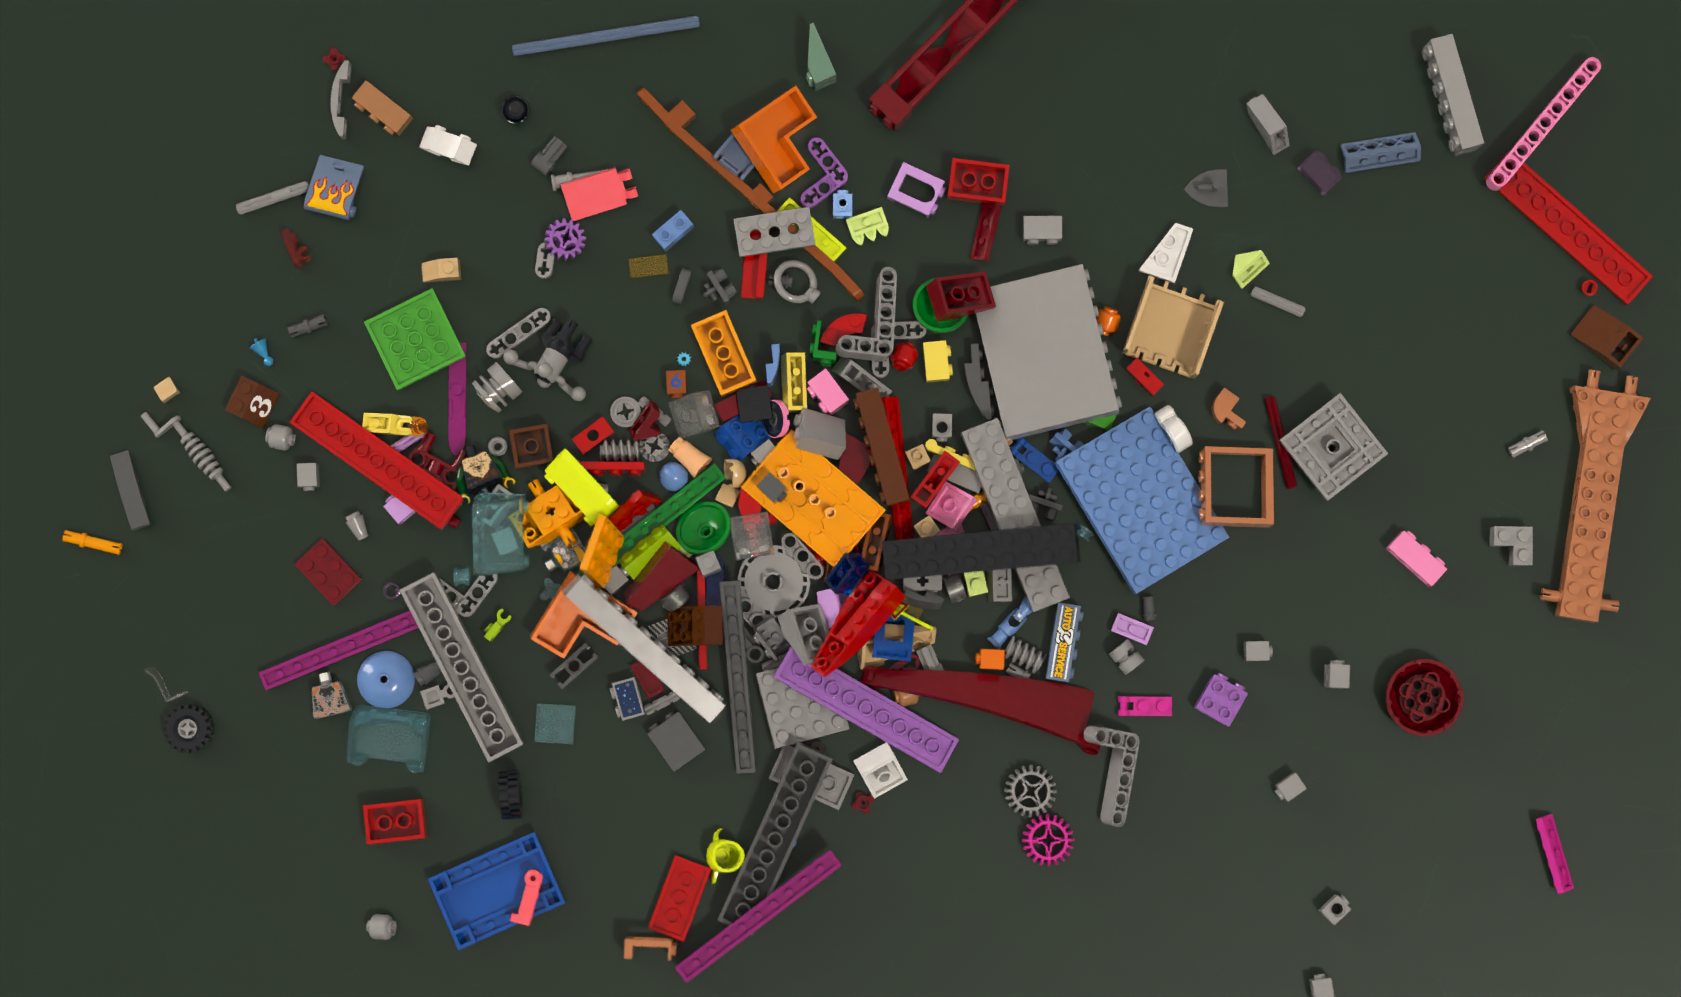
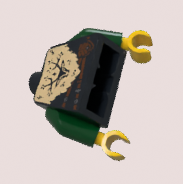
M475 445L464 449L467 458L461 460V466L457 469L455 482L458 494L463 498H467L468 504L470 503V498L466 494L467 492L470 495L502 482L504 487L508 488L506 485L508 480H511V483L515 485V480L509 477V472L501 459L493 454L489 455L487 451L478 453Z

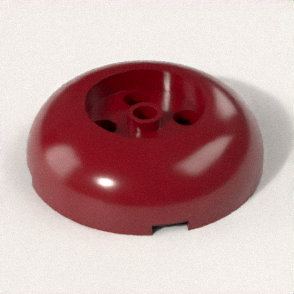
M1431 659L1413 660L1402 665L1391 676L1385 693L1386 707L1392 720L1404 731L1417 736H1433L1449 729L1458 719L1463 707V690L1455 673L1443 663ZM1415 681L1420 682L1421 687L1419 689L1414 688L1413 683ZM1433 688H1436L1439 691V694L1436 697L1432 696L1431 690ZM1420 695L1425 696L1424 701H1421V699L1419 698ZM1408 699L1413 700L1414 705L1412 707L1406 705ZM1426 706L1431 707L1432 711L1430 714H1425L1424 708Z

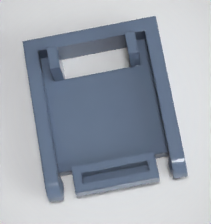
M733 133L712 157L714 160L720 157L721 159L718 163L736 177L739 173L742 174L740 177L741 181L755 167Z

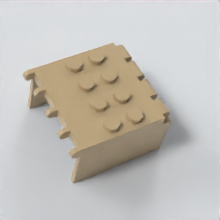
M1149 275L1122 353L1135 359L1142 353L1141 361L1155 366L1159 359L1161 360L1159 367L1174 372L1176 366H1179L1178 374L1194 379L1199 375L1224 302L1217 299L1215 305L1203 302L1205 295L1202 293L1199 300L1186 296L1187 288L1183 287L1181 293L1167 289L1168 281H1165L1163 287L1153 284L1154 277Z

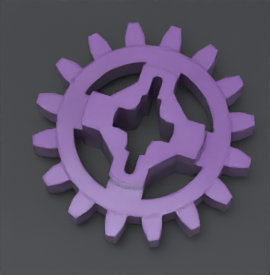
M563 218L561 223L555 220V226L550 224L549 230L545 232V235L548 237L544 239L545 243H549L546 246V250H552L550 255L557 254L558 260L561 256H564L565 261H567L568 256L574 259L575 253L580 255L582 252L580 248L584 249L585 244L582 242L586 240L585 236H581L584 233V229L578 230L580 224L578 223L574 226L572 219L569 223H566L565 218ZM560 228H565V230L556 231V230H558V229H560ZM567 233V242L563 246V237ZM574 247V249L570 251H565V249Z

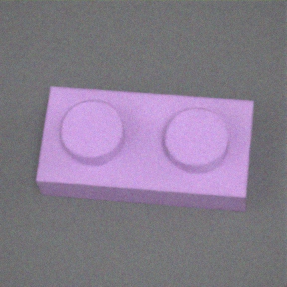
M1117 613L1111 631L1147 645L1154 627Z

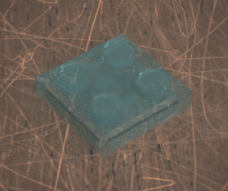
M537 703L534 742L574 744L576 706Z

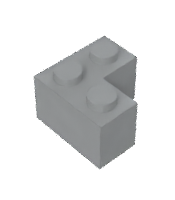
M1489 527V547H1509V566L1533 565V527Z

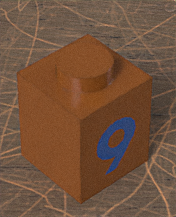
M685 370L666 371L667 395L671 396V399H681L683 395H687Z

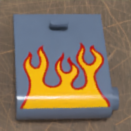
M320 155L305 197L304 209L345 220H350L351 217L354 218L356 206H354L353 200L364 166Z

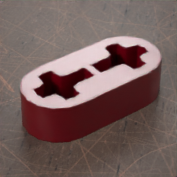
M911 654V659H916V666L914 668L909 666L905 669L904 665L908 661L899 660L889 669L898 670L902 667L903 670H916L920 665V660L915 654Z

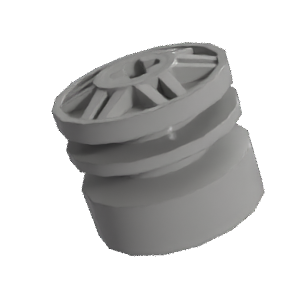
M495 362L487 369L491 376L489 380L480 375L479 377L484 384L480 386L476 380L472 384L486 405L499 413L502 410L496 403L500 401L506 407L507 402L504 399L506 395L514 400L523 391L503 368Z

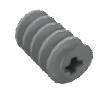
M604 439L603 445L600 444V462H604L605 458L607 462H611L612 459L615 462H619L620 458L622 462H627L628 458L630 462H634L636 458L639 462L638 441H634V444L631 445L630 440H627L626 445H624L622 440H619L618 445H616L614 439H612L611 444L608 445L607 440Z
M1013 635L1004 651L1006 652L1005 659L1012 656L1013 663L1019 659L1018 666L1026 663L1025 669L1028 670L1030 667H1033L1032 673L1034 674L1041 667L1047 654L1041 657L1042 651L1039 650L1035 653L1034 646L1028 650V643L1021 646L1022 640L1019 639L1014 642L1015 636Z

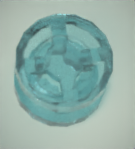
M454 567V586H459L460 584L470 586V567H465L464 569Z

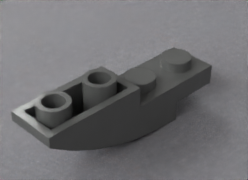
M971 344V363L964 364L967 387L980 414L986 421H991V416H995L994 405H990V397H993V386H989V381L981 382V379H984V367H980V360H983V350L979 348V344Z

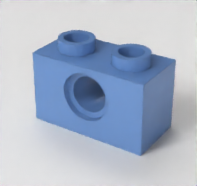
M680 210L656 230L652 237L666 252L690 232L694 225Z

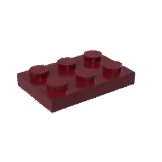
M324 538L294 564L333 606H336L362 581L358 574Z

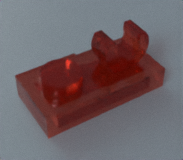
M288 228L282 230L281 234L294 266L297 269L304 267L302 261L307 262L311 260V256L302 257V252L308 250L307 247L302 246L298 249L296 246L298 239L295 232L291 233Z

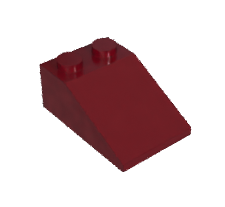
M986 271L938 277L926 286L937 322L961 318L996 307Z

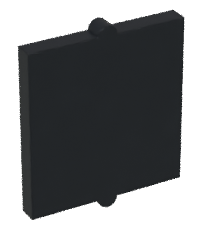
M768 385L750 386V388L736 390L741 423L753 421L758 423L760 420L772 419Z

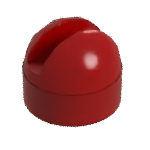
M1593 280L1585 281L1582 285V292L1586 296L1596 294L1598 289L1596 282ZM1589 284L1593 285L1591 292L1587 293Z

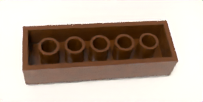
M877 387L856 393L853 403L856 412L860 411L861 414L858 420L861 431L865 430L866 436H863L866 449H871L872 454L869 455L871 467H876L877 473H874L877 486L881 485L882 492H879L882 505L886 504L887 508L909 502L908 491L879 389Z

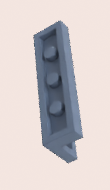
M1416 132L1341 144L1346 173L1421 161V145ZM1413 140L1412 143H1405L1404 141ZM1392 143L1394 146H1386L1385 144ZM1373 146V147H1376V148H1375V149H1368V148H1366V147ZM1351 149L1357 150L1356 152H1347V150Z

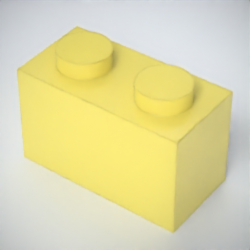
M946 340L923 342L926 382L948 381L950 379L949 376L953 375L952 364H948V357L951 356L950 345H946Z

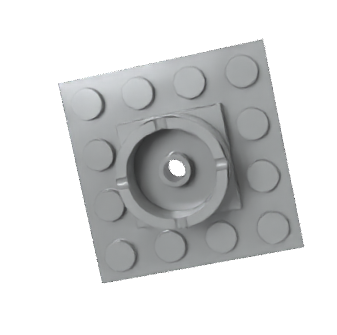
M1341 393L1279 440L1326 501L1388 454ZM1329 445L1333 446V452L1329 450Z

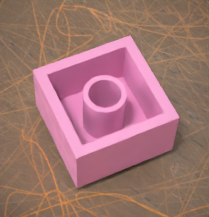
M824 369L807 382V392L813 400L817 398L820 402L818 407L823 414L828 413L832 416L849 403L848 397L827 369Z

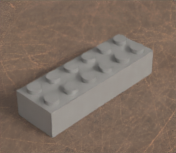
M1453 34L1431 39L1423 47L1422 55L1424 61L1428 62L1429 68L1427 72L1429 78L1434 83V96L1438 97L1439 113L1444 117L1443 127L1445 133H1448L1450 141H1448L1450 151L1454 152L1455 156L1475 151L1484 144V140Z

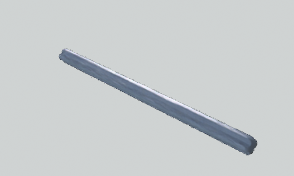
M698 16L515 44L512 45V52L514 56L695 28L699 27L700 24Z

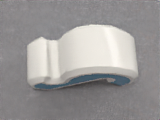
M1170 405L1154 413V417L1170 439L1171 445L1177 453L1193 444L1187 427Z

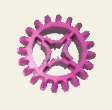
M1049 814L1045 815V820L1039 815V822L1031 819L1034 826L1032 827L1027 824L1026 827L1030 831H1023V834L1028 836V839H1022V842H1028V845L1024 846L1023 849L1031 850L1026 854L1028 857L1033 854L1035 855L1032 859L1033 862L1040 858L1039 865H1043L1044 860H1046L1047 866L1051 865L1050 860H1053L1054 864L1058 865L1057 858H1060L1062 862L1065 861L1062 856L1063 853L1069 856L1070 853L1066 849H1073V846L1068 844V841H1074V838H1068V835L1072 834L1073 831L1065 830L1070 826L1068 823L1064 826L1061 825L1064 821L1063 818L1056 822L1057 815H1053L1052 820H1050ZM1045 824L1043 835L1033 837L1035 830ZM1051 824L1056 825L1061 830L1063 837L1053 836ZM1048 834L1050 838L1058 839L1050 842L1048 846L1046 842L1038 841L1045 839ZM1033 843L1043 844L1045 856L1037 853ZM1063 843L1060 851L1051 856L1053 845Z

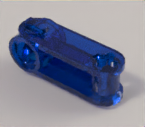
M716 555V558L721 563V571L706 577V606H722L720 581H724V563L719 555Z

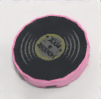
M770 400L772 419L763 420L764 428L772 438L783 437L790 425V420H787V415H789L788 408L781 400Z

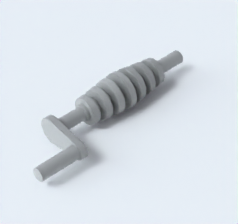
M147 412L141 415V418L153 431L156 438L174 427L182 437L180 442L182 445H185V450L190 451L188 455L190 458H193V463L198 464L197 467L200 470L204 469L203 473L205 475L210 474L208 478L216 480L225 492L231 489L230 484L222 476V467L217 468L219 463L214 461L215 456L211 454L212 451L206 448L204 443H200L201 440L198 437L194 438L195 434L193 432L189 433L179 422L182 419L179 415L173 417L161 428H159Z

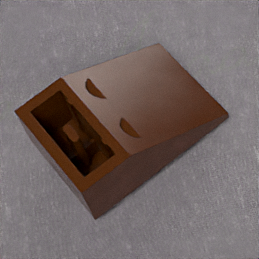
M1595 305L1590 308L1570 334L1614 370L1622 367L1644 339L1631 327Z
M722 606L678 607L673 610L668 609V646L723 645Z

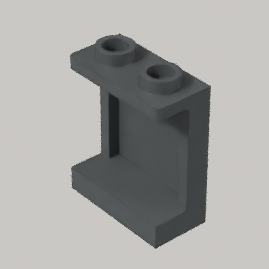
M672 711L664 717L666 719L665 722L662 724L657 722L648 728L650 732L647 735L673 772H675L706 749L682 717V714Z

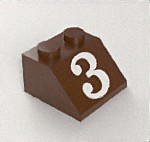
M241 376L225 410L264 428L280 394Z

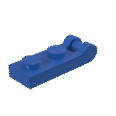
M1024 438L1015 439V444L1009 447L1012 455L1047 483H1050L1059 471L1055 463L1029 444ZM1022 446L1026 449L1023 455L1018 452Z

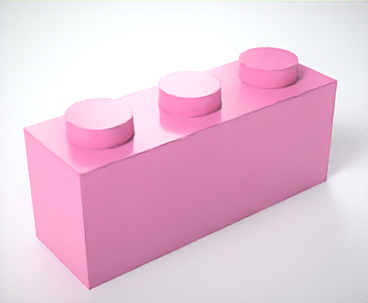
M1401 531L1385 549L1428 587L1433 586L1447 570L1444 567L1445 563L1439 557L1434 558L1427 546L1416 542V537L1410 531Z

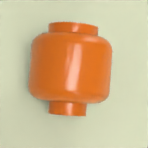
M1106 306L1103 309H1099V316L1096 317L1097 324H1102L1104 333L1102 335L1109 336V333L1117 332L1121 320L1118 310Z

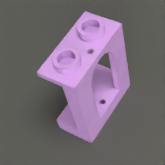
M903 162L887 195V200L901 203L929 218L930 214L934 215L938 204H936L937 198H942L946 187H944L945 181ZM906 175L932 186L935 191L934 198L930 202H921L900 192L899 190Z

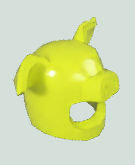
M719 828L714 833L713 842L710 843L706 854L707 863L710 869L713 870L711 875L712 884L716 883L718 872L728 873L739 869L745 858L744 850L739 844L734 841L719 839L722 828Z

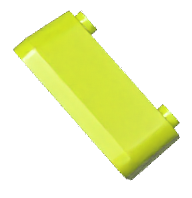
M566 448L544 470L547 473L544 477L551 484L555 482L586 515L583 519L591 527L596 525L599 515L609 518L617 511L619 505Z

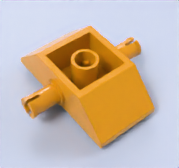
M538 479L533 480L536 488L530 482L528 487L536 499L508 516L527 547L531 548L549 543L559 536L567 548L572 546L569 539L575 545L577 539L570 529L579 524L586 515L558 485L545 492Z

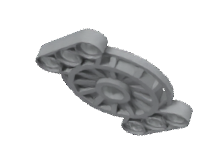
M787 533L782 537V546L768 545L758 548L749 554L740 567L738 580H740L742 602L748 601L751 604L750 611H743V618L752 628L755 626L753 623L755 616H761L763 620L770 615L778 618L777 616L779 615H774L775 611L784 609L787 611L797 600L800 603L795 608H799L809 594L810 578L819 579L824 575L825 569L823 564L794 533ZM788 536H792L796 540L793 547H788L785 544V539ZM768 548H774V552L763 553L761 551ZM800 551L808 553L807 561L802 562L798 559ZM758 553L759 556L752 562L748 561L753 555ZM747 565L745 577H742L743 569ZM813 565H818L821 568L819 576L811 574L810 569ZM772 574L780 577V586L777 589H773L768 585V577ZM804 586H807L806 593L802 598L801 594L803 592Z

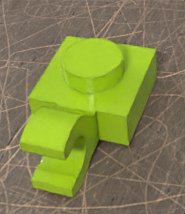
M500 609L497 612V622L494 624L491 622L484 630L486 632L484 637L491 642L504 625L512 619L511 615L506 619L501 617L504 609Z

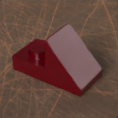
M650 400L629 429L633 440L637 441L662 434L659 426L654 423L658 420L661 413L655 402Z

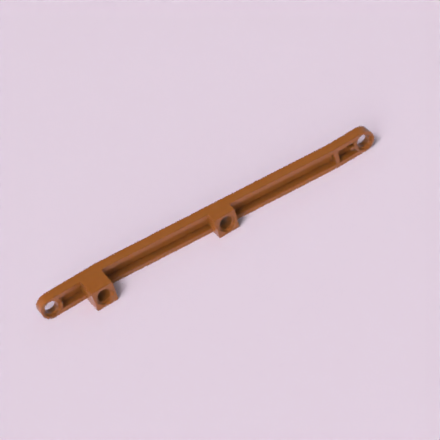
M644 87L636 93L640 100L677 139L762 214L777 212L769 205L774 200V197L761 183L752 190L738 176L736 177L718 163V159L714 160L712 158L714 155L684 129L696 118V114L683 100L668 113ZM792 224L788 227L790 234H796L799 231ZM816 245L802 248L827 270L857 302L865 296L852 279Z

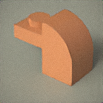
M1225 387L1213 401V418L1219 425L1225 419L1227 421L1226 424L1230 428L1240 430L1246 422L1231 411L1240 398Z

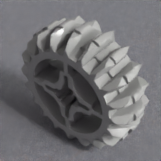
M1029 765V771H1026L1025 766H1021L1022 773L1015 769L1014 771L1017 776L1014 777L1010 774L1009 777L1013 779L1012 783L1009 781L1005 783L1011 786L1010 789H1004V792H1010V795L1006 796L1005 799L1013 800L1008 804L1009 807L1016 805L1014 812L1022 809L1021 816H1024L1026 811H1028V817H1032V811H1035V815L1039 816V809L1046 813L1047 811L1044 806L1052 807L1048 800L1055 801L1056 799L1050 796V794L1057 793V790H1051L1050 788L1055 786L1056 783L1048 782L1052 779V775L1045 777L1047 770L1039 773L1040 766H1037L1035 771H1033V765ZM1036 775L1042 780L1035 784H1030L1024 776ZM1018 780H1020L1023 785V791L1016 797L1015 786ZM1045 785L1046 795L1041 802L1038 797V790ZM1027 786H1030L1031 788L1032 786L1036 787L1033 791L1034 796H1031L1030 794L1028 796L1025 795L1028 791ZM1026 798H1031L1037 806L1025 807L1019 802Z

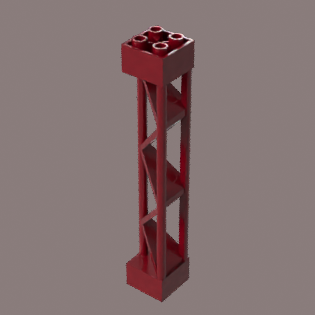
M966 0L888 81L869 98L868 106L872 115L876 118L879 116L883 120V125L891 131L893 129L896 132L912 116V110L1019 0H1010L1002 9V4L1006 0ZM951 26L945 46L928 50ZM960 49H962V50L950 61V59H951L953 53H955V52L959 51ZM901 77L895 93L890 87Z

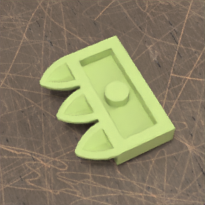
M882 207L846 219L851 237L859 245L863 244L864 234L872 241L876 238V230L885 237L888 234L889 227Z

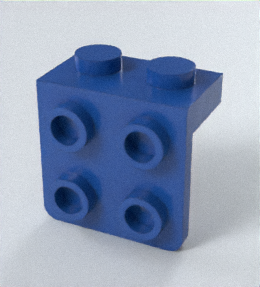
M740 414L723 424L714 433L717 441L726 449L730 458L741 461L771 438L760 421L758 423L755 421L741 423Z

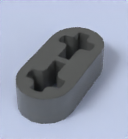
M682 268L672 302L682 304L692 270Z

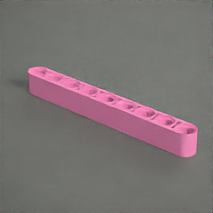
M1590 57L1578 67L1486 180L1489 189L1493 191L1501 189L1600 71L1601 63L1597 58ZM1587 65H1590L1593 71H1589ZM1575 78L1579 79L1582 85H1578L1575 82ZM1564 92L1569 94L1570 99L1564 97ZM1552 106L1556 107L1559 113L1553 112ZM1540 120L1546 122L1547 128L1541 125ZM1529 134L1535 137V142L1529 139ZM1517 148L1524 152V156L1518 154ZM1506 162L1512 165V170L1507 169ZM1494 176L1500 179L1501 184H1497L1494 181Z

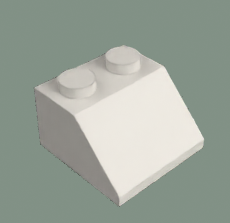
M884 743L854 760L874 799L908 780L888 743Z

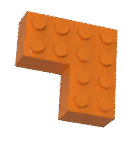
M797 86L789 89L731 129V132L773 194L782 190L810 170L789 138L817 118Z
M571 570L530 635L533 641L563 659L584 626L615 645L619 644L562 592L577 575ZM604 591L609 597L607 600L610 603L614 600L623 609L622 613L624 615L628 613L635 618L638 613L636 609H631L624 602Z

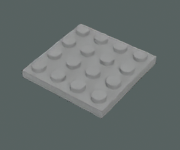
M778 668L755 674L774 749L795 744L798 741L803 742L849 730L846 719L773 678Z

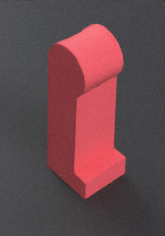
M530 870L526 873V886L518 914L512 913L510 921L527 926L531 925L543 881L540 871Z

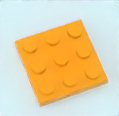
M599 515L580 569L597 587L605 589L606 583L610 581V572L617 562V553L623 545L624 538L613 523L603 515Z

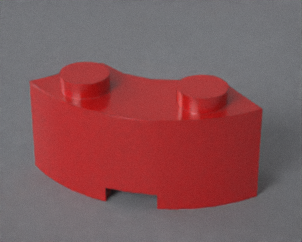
M849 314L838 318L827 327L821 337L820 345L835 348L839 339L844 335L862 336L867 315Z

